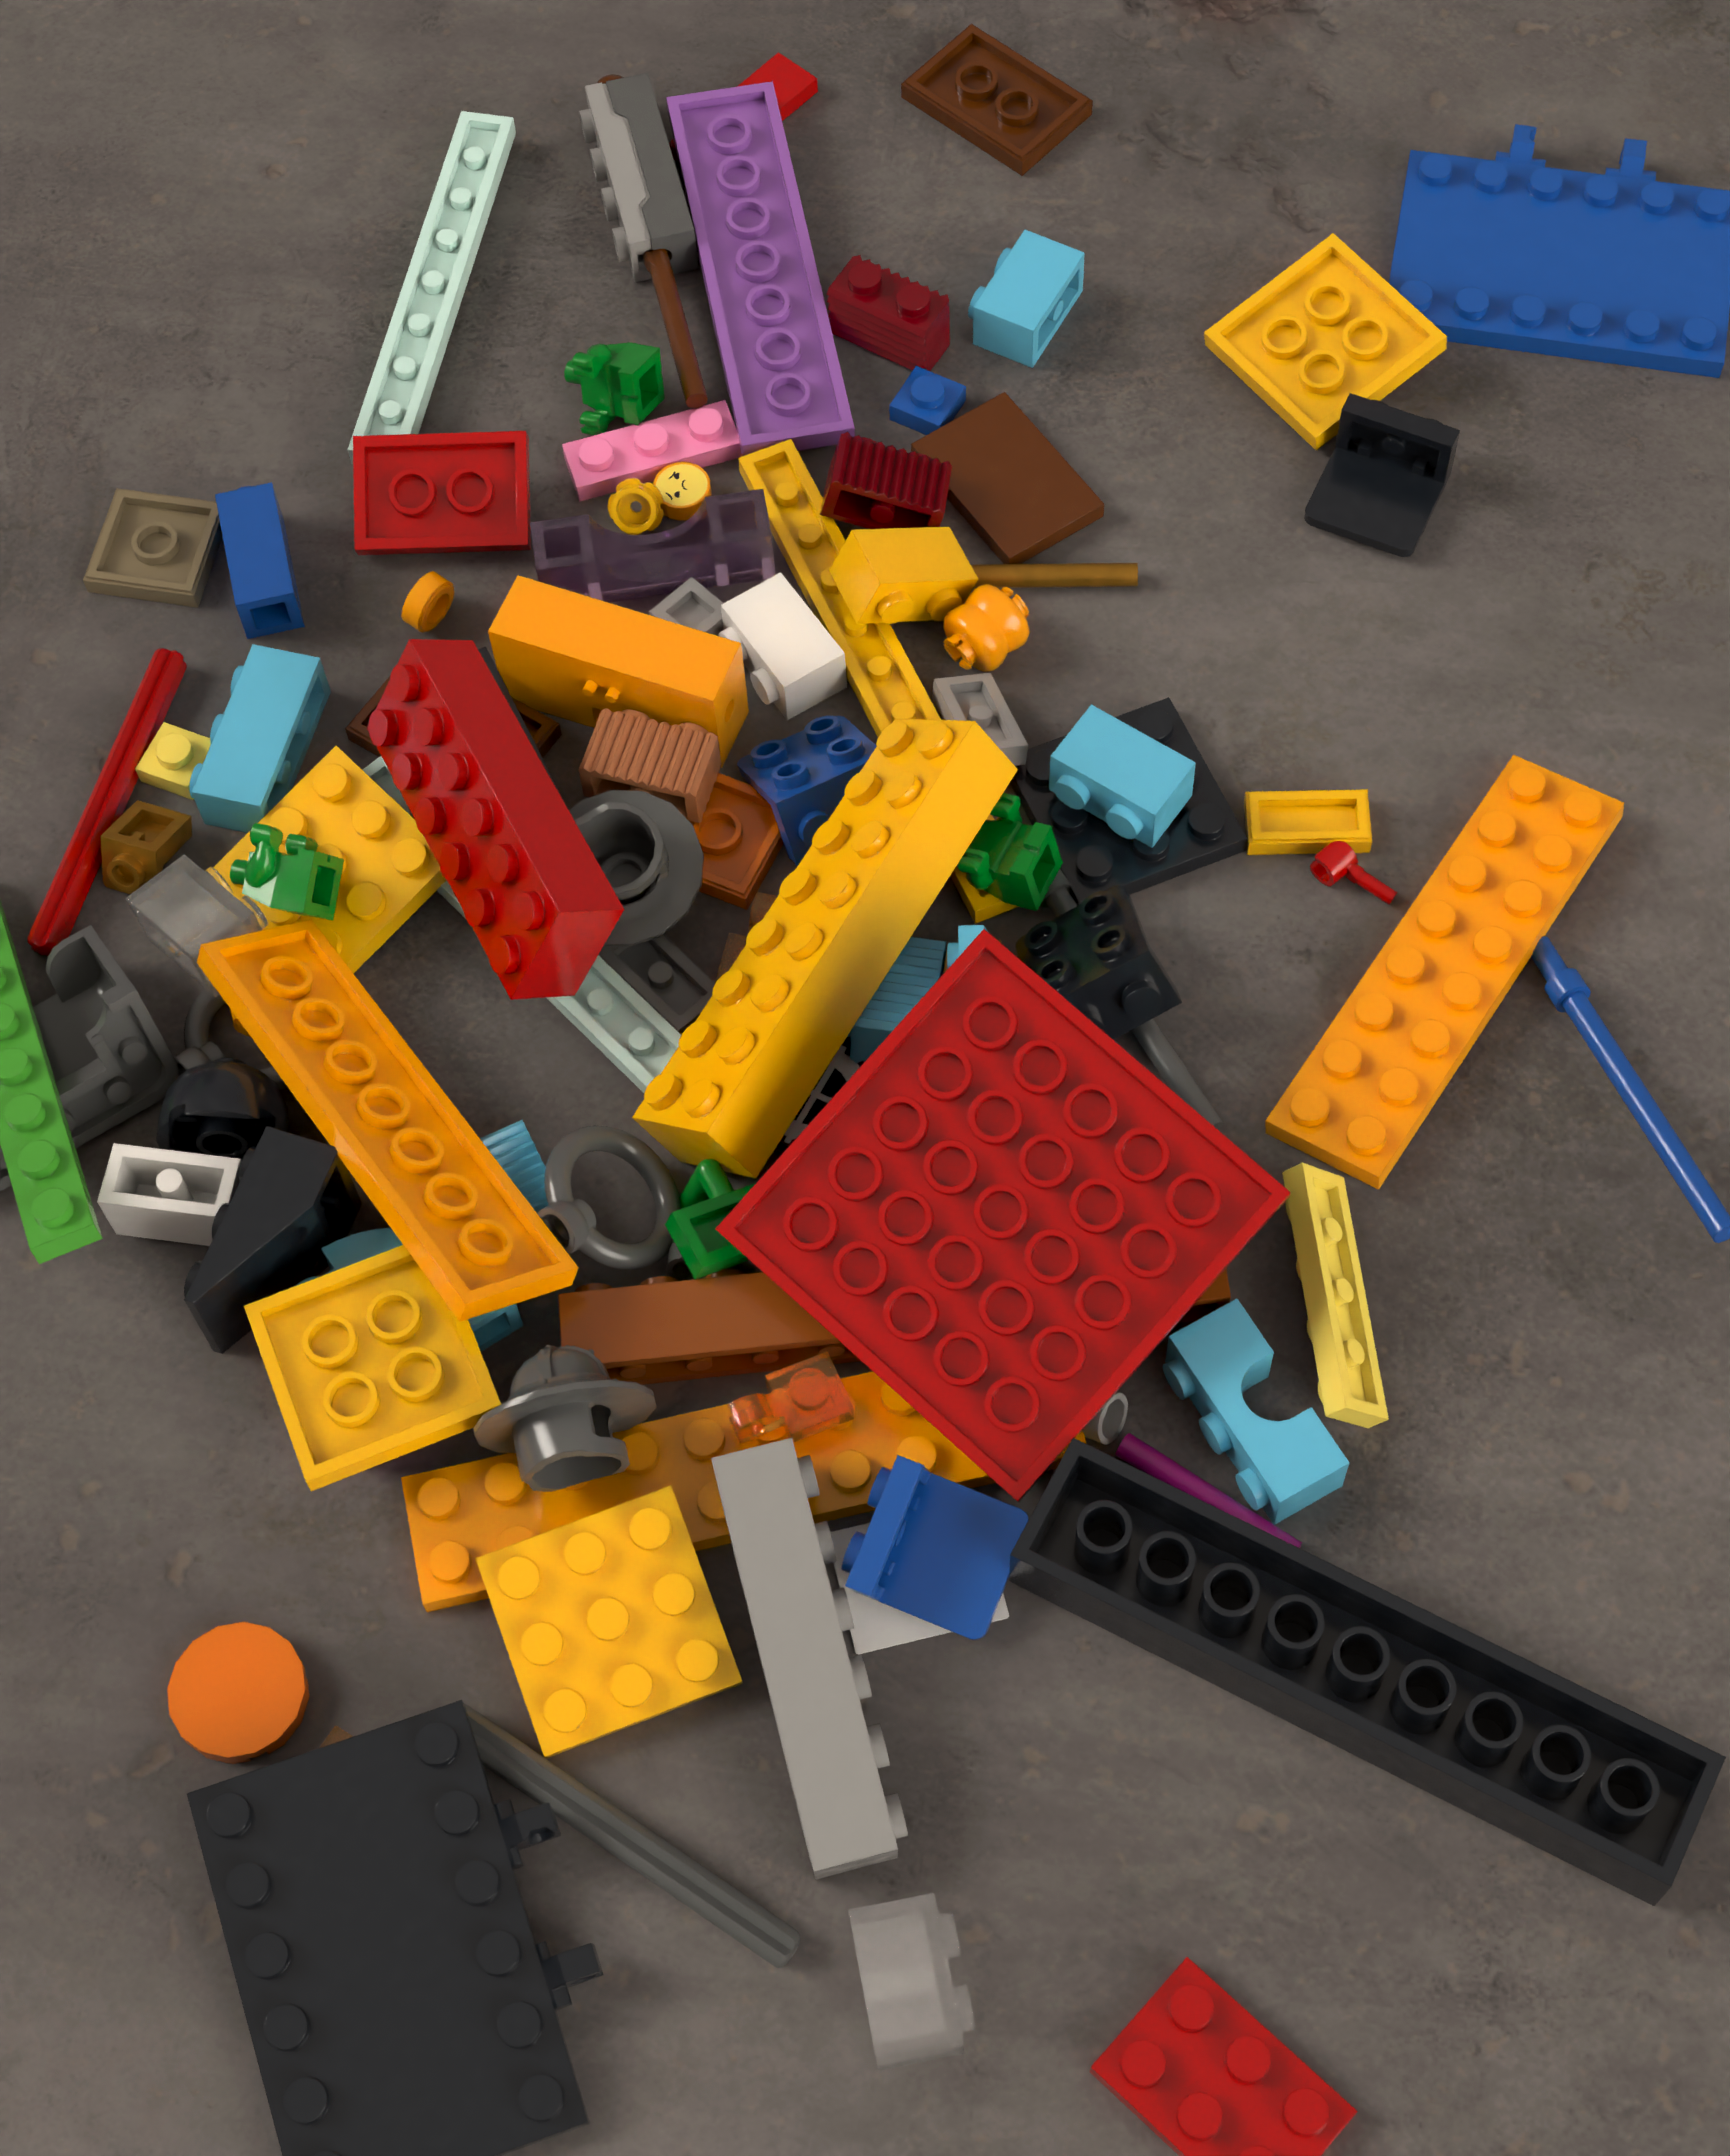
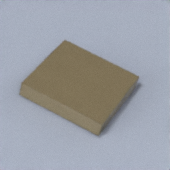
M116 488L83 578L87 591L198 608L223 538L217 503L215 501Z

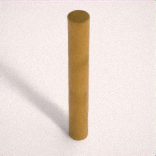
M1138 563L971 565L978 577V581L973 588L985 584H990L997 588L1138 586Z

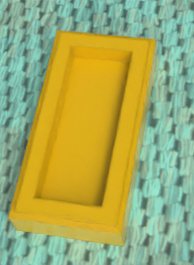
M1368 789L1245 792L1244 815L1247 855L1317 854L1329 843L1335 841L1346 842L1355 853H1370L1372 833Z

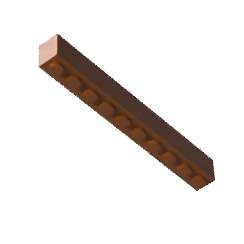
M724 1269L707 1275L706 1278L678 1281L676 1278L668 1276H657L648 1278L637 1286L618 1288L602 1283H591L578 1287L574 1292L558 1294L561 1347L570 1345L588 1351L590 1349L594 1350V1356L605 1365L612 1380L617 1379L618 1381L636 1382L646 1385L861 1362L858 1357L763 1272L744 1274L739 1270ZM1227 1269L1221 1273L1174 1328L1186 1327L1230 1303L1231 1293Z

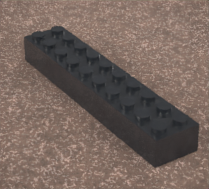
M1075 1438L1070 1442L1010 1554V1582L1652 1906H1655L1672 1887L1726 1759L1725 1756Z

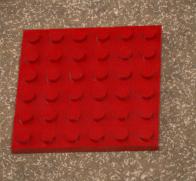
M983 929L715 1229L1017 1502H1020L1068 1448L1072 1439L1076 1438L1290 1197L1291 1192L989 932Z

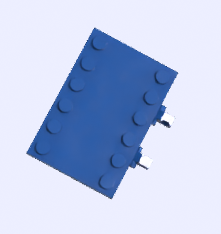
M1515 124L1509 153L1496 151L1495 160L1410 150L1389 284L1447 336V342L1720 378L1725 361L1730 311L1729 190L1655 181L1656 171L1643 170L1647 141L1625 138L1619 159L1620 169L1606 168L1605 175L1545 167L1546 160L1532 158L1537 127Z

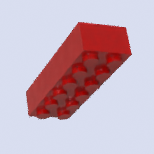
M409 639L397 665L391 672L390 680L376 709L370 716L367 726L370 739L381 754L392 775L395 786L400 790L416 820L418 830L425 837L440 866L443 877L451 886L464 911L467 922L472 926L489 958L493 971L497 973L510 1000L575 996L625 909L474 641Z

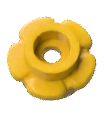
M628 478L621 481L616 487L617 492L609 497L607 505L609 515L621 531L630 535H640L646 530L652 531L657 528L664 516V511L661 509L663 496L660 490L651 482L644 484L637 478ZM638 501L642 505V509L634 511L631 507L632 502Z

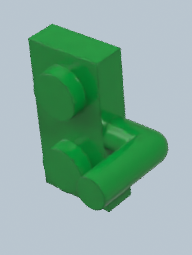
M704 1159L698 1164L680 1195L682 1209L673 1211L665 1223L668 1232L695 1280L749 1261L745 1255L715 1228L756 1183L734 1190L721 1165L714 1159Z

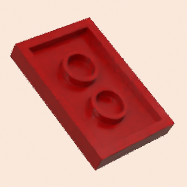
M526 431L353 436L354 549L358 555L531 550L529 436Z
M1188 1957L1183 1960L1090 2067V2073L1179 2156H1322L1358 2112Z

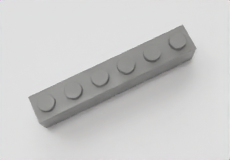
M792 1438L713 1457L711 1460L814 1878L816 1880L898 1858L896 1839L908 1836V1831L898 1794L884 1796L878 1769L890 1766L880 1724L867 1727L860 1699L872 1697L871 1688L862 1655L848 1657L842 1631L854 1629V1623L844 1587L831 1590L825 1564L836 1562L837 1559L827 1521L814 1524L808 1498L820 1495L811 1457L807 1455L797 1458Z

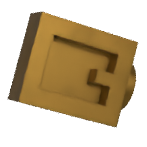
M137 800L101 835L103 884L110 889L156 901L163 894V865L192 837V816Z

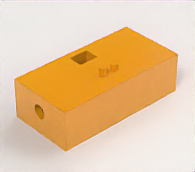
M517 575L488 630L496 668L511 697L541 712L593 728L596 726L601 710L608 708L613 713L627 709L636 710L659 723L665 721L671 726L681 723L697 724L705 728L709 733L712 732L718 736L721 768L749 713L742 645L733 640Z

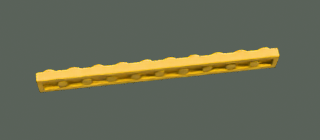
M792 439L739 457L740 474L813 614L845 653L846 677L877 737L887 726L892 724L894 719L941 720L891 625L887 623L857 624L829 572L845 543V539L833 518L820 515L823 497ZM989 814V816L987 817L986 820H995V819L993 818V816H992L991 814ZM957 866L950 875L975 924L1019 907L1004 903L983 889L980 890L973 887L967 881L966 873L959 871Z

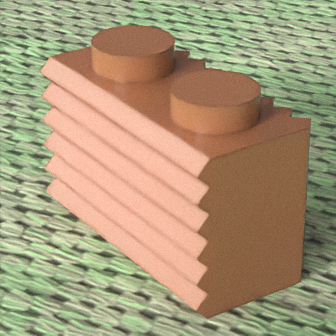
M608 708L601 710L579 767L583 794L586 797H592L609 790L644 791L672 803L689 821L700 823L703 813L706 811L710 793L713 791L714 783L717 780V774L721 768L718 736L693 723H681L671 726L665 721L659 723L636 710L627 709L613 713Z

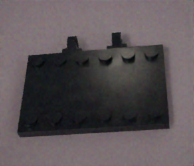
M462 1700L187 1793L282 2156H502L590 2124L557 2010L572 2005L568 1991L569 1987L603 1976L600 1960L593 1943L556 1954L552 1957L546 1941L536 1944L514 1870L524 1866L519 1850L561 1836L554 1810L549 1802L517 1813L514 1812L511 1800L494 1804L468 1713Z

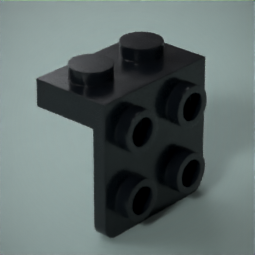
M1350 393L1341 410L1336 447L1305 508L1304 519L1306 523L1400 557L1412 555L1451 475L1460 430L1444 425L1435 419L1423 418L1390 407L1381 401L1370 400Z
M1116 885L1106 891L1091 894L1080 905L1051 921H1044L1035 925L1016 942L1015 948L1019 959L1113 1040L1182 1003L1176 986L1151 949L1131 896L1123 885Z

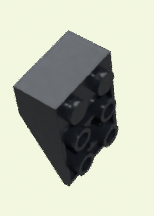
M266 1126L257 1147L251 1146L246 1151L239 1169L240 1183L230 1204L224 1203L216 1213L212 1225L213 1240L203 1261H196L191 1267L184 1285V1301L214 1352L223 1354L252 1330L244 1308L245 1305L294 1287L309 1277L318 1276L329 1266L322 1248L348 1236L362 1202L350 1173L337 1155L338 1151L334 1146Z

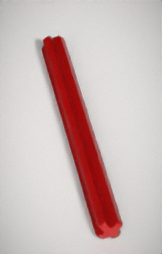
M165 648L156 650L143 676L27 937L31 950L40 955L49 956L52 949L68 938L102 862L101 835L123 814L139 778L135 768L162 726L187 669L183 655L176 650L170 651Z

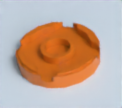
M248 1622L217 1626L193 1640L175 1662L167 1687L169 1715L184 1741L207 1759L230 1764L251 1761L249 1758L258 1757L265 1752L270 1754L283 1746L302 1723L310 1697L305 1667L292 1644L270 1627Z

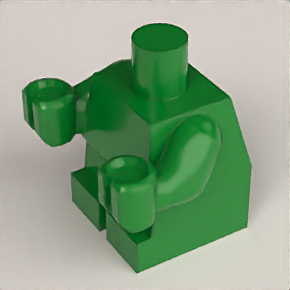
M632 342L609 345L599 343L592 345L587 350V353H576L572 360L568 361L564 371L566 382L581 385L583 404L594 408V412L585 411L580 416V424H585L583 428H580L582 433L589 435L605 433L608 425L616 416L624 418V423L639 425L665 399L660 348Z
M1003 792L990 813L998 818L996 820H985L957 864L959 871L966 873L967 881L973 887L980 890L983 889L1004 903L1037 911L1063 861L1052 827L1035 822L1034 825L1022 824L1019 812V796Z
M254 823L250 830V841L256 846L255 852H249L248 861L236 859L232 863L230 869L232 883L243 885L242 894L270 908L303 916L333 920L344 859L318 852V844L314 839L296 834H289L285 842L287 854L279 852V846L283 839L281 830L269 825Z

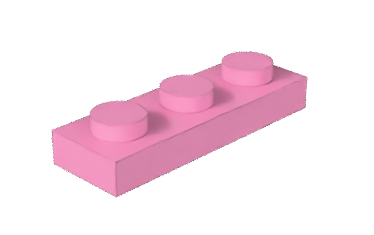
M726 400L642 422L639 425H631L562 444L564 458L579 502L617 492V485L628 478H637L644 484L646 482H654L658 472L673 463L689 462L705 468L742 457L738 432Z

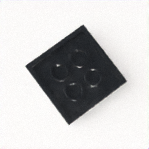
M1169 697L1115 717L1196 762L1192 796L1153 848L1135 838L1127 839L1118 835L1104 820L1084 809H1073L1067 806L1053 791L1049 790L1050 756L1067 735L1028 749L1026 764L1016 766L1018 770L1010 784L1016 795L1019 796L1020 803L1031 824L1034 825L1035 822L1052 827L1063 861L1060 869L1071 884L1070 895L1077 905H1080L1091 894L1106 891L1116 885H1123L1129 895L1246 851L1247 837Z

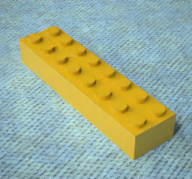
M894 719L892 724L881 732L876 742L877 747L861 771L853 776L846 785L844 797L828 821L823 823L813 835L812 845L797 868L783 880L778 897L764 918L750 930L746 938L745 947L729 971L717 980L713 987L712 997L696 1021L682 1033L678 1043L679 1047L661 1074L649 1083L644 1093V1100L632 1116L642 1128L680 1162L698 1166L704 1159H714L725 1172L757 1178L1018 770L976 721Z

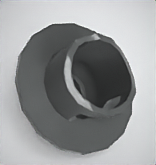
M609 790L581 800L569 810L625 909L604 946L632 947L660 937L688 914L702 887L704 854L693 825L672 803L644 791Z
M547 1345L545 1348L540 1349L535 1356L525 1361L521 1368L516 1371L510 1387V1397L508 1400L482 1415L474 1426L473 1431L479 1446L495 1452L516 1453L521 1482L527 1483L533 1491L552 1492L589 1480L624 1472L630 1465L627 1447L624 1441L613 1438L612 1433L629 1430L645 1421L656 1409V1402L652 1389L636 1382L610 1379L605 1365L594 1356V1350L590 1349L588 1351L570 1345L565 1347Z

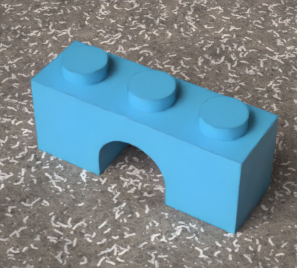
M1235 1299L1170 1335L1163 1371L1175 1394L1182 1400L1189 1397L1201 1414L1202 1418L1199 1419V1425L1210 1447L1218 1455L1226 1452L1239 1473L1235 1476L1236 1482L1247 1503L1256 1511L1263 1508L1275 1525L1342 1487L1349 1461L1312 1407L1283 1421H1271L1261 1418L1248 1408L1242 1394L1253 1385L1269 1377L1274 1351L1238 1299Z

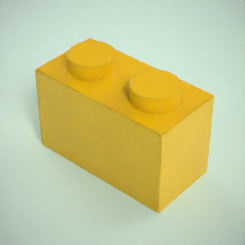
M950 527L851 530L829 570L857 624H893L897 622L929 620L944 621L949 611L964 604L978 581L977 575Z

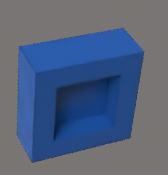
M915 366L889 405L890 420L928 435L953 421L966 401V386Z

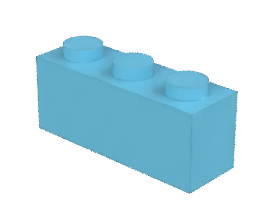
M252 644L244 666L239 665L234 671L231 681V697L224 714H218L214 719L210 734L211 745L203 763H198L195 766L191 775L190 795L196 802L204 824L248 833L252 825L258 823L293 788L331 693L319 657Z

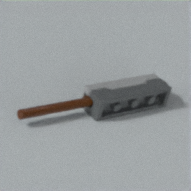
M648 73L625 78L616 74L606 75L598 80L596 84L585 86L588 109L579 111L586 144L595 142L597 148L590 149L596 182L606 181L608 185L606 188H601V196L607 221H618L619 227L612 228L618 261L629 260L634 282L652 279L685 402L688 407L697 409L707 403L708 397L674 274L699 269L694 227Z

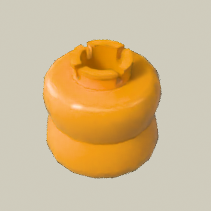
M990 584L978 586L970 593L965 604L955 607L946 614L943 622V629L947 637L943 641L945 643L944 647L955 662L961 657L963 658L959 662V666L966 670L973 666L982 672L993 671L1003 663L1009 652L1020 648L1026 643L1030 633L1026 620L1029 616V610L1018 594L1012 599L1010 598L1014 594L1013 590L1008 587H1003L1000 590Z

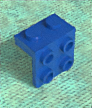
M828 715L818 717L810 721L804 730L782 740H769L758 744L751 750L749 755L742 757L737 762L741 776L771 805L787 855L796 866L799 865L811 847L812 838L817 829L828 821L844 797V790L848 782L861 771L877 747L844 716Z
M897 1455L892 1470L882 1467L871 1488L868 1505L876 1509L866 1534L856 1531L844 1555L841 1570L850 1573L845 1586L856 1593L968 1639L979 1640L988 1632L1010 1576V1554L1023 1532L1029 1517L1018 1507L932 1474L924 1465Z

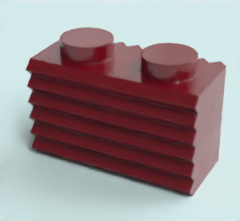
M861 255L853 256L828 288L826 295H829L827 300L829 303L827 310L830 311L828 315L830 318L829 322L832 334L912 371L915 366L931 371L950 346L948 294L940 296L938 290L930 291L928 285L922 286L918 281L910 283L909 277L901 278L899 272L891 274L889 268L881 269L880 264L871 263L870 259L862 261Z
M849 432L842 433L827 474L820 515L868 529L940 527L945 513L952 465L949 461L941 463L938 458L932 459L926 454L916 453L915 451L907 453L904 448L896 450L893 445L885 447L882 441L877 443L871 438L860 437V435L852 437Z

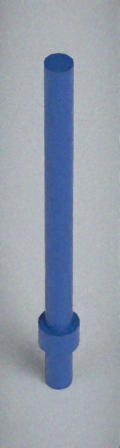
M1542 936L1533 951L1531 959L1546 980L1544 987L1546 994L1559 1012H1566L1713 1241L1720 1243L1730 1239V1215L1588 998L1591 993L1589 987L1576 969L1567 967L1550 939Z

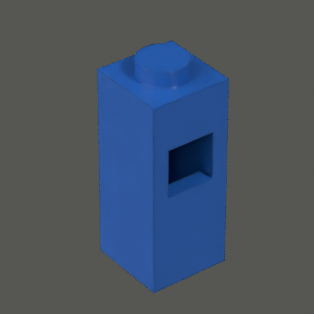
M273 483L244 486L237 490L215 494L235 606L247 639L305 627L284 518Z

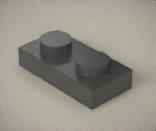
M665 935L632 947L603 946L599 953V956L681 1035L688 1026L696 1021L713 995L712 991L715 982Z

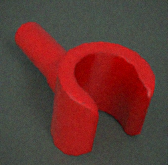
M1344 841L1329 843L1315 855L1316 860L1310 865L1312 874L1326 886L1331 887L1345 876L1352 883H1356L1388 905H1390L1398 893L1364 871L1365 869L1358 865V859L1354 850Z

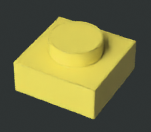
M163 722L135 768L140 781L194 800L190 795L191 775L195 766L198 763L204 762L211 745L210 738Z

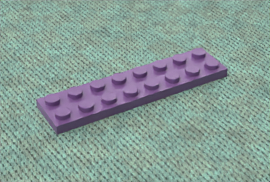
M773 81L666 97L667 113L688 210L695 231L696 247L742 456L792 439L797 451L837 445L840 435L845 432H849L854 437L855 427Z

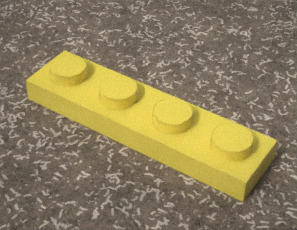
M1302 1162L1282 1172L1285 1188L1291 1192L1290 1197L1286 1200V1212L1291 1221L1297 1253L1296 1270L1303 1287L1308 1316L1307 1332L1313 1344L1319 1378V1398L1324 1407L1325 1417L1370 1428L1389 1420L1344 1177Z

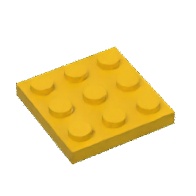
M1334 233L1204 332L1205 346L1315 450H1318L1338 434L1341 410L1350 393L1370 400L1381 401L1447 349V336Z
M337 746L258 822V824L269 825L281 830L283 839L279 846V852L287 854L285 849L287 836L289 834H296L314 839L318 844V852L344 859L333 920L303 916L270 908L242 894L243 885L232 883L230 869L236 859L248 861L249 852H255L256 846L250 841V831L206 874L262 930L312 919L353 974L447 881L443 877L440 866L425 837L418 830L416 820Z
M404 1245L244 1306L310 1491L317 1490L474 1428L482 1415L501 1404L469 1320L459 1322Z
M671 1485L475 1558L545 1758L743 1684Z

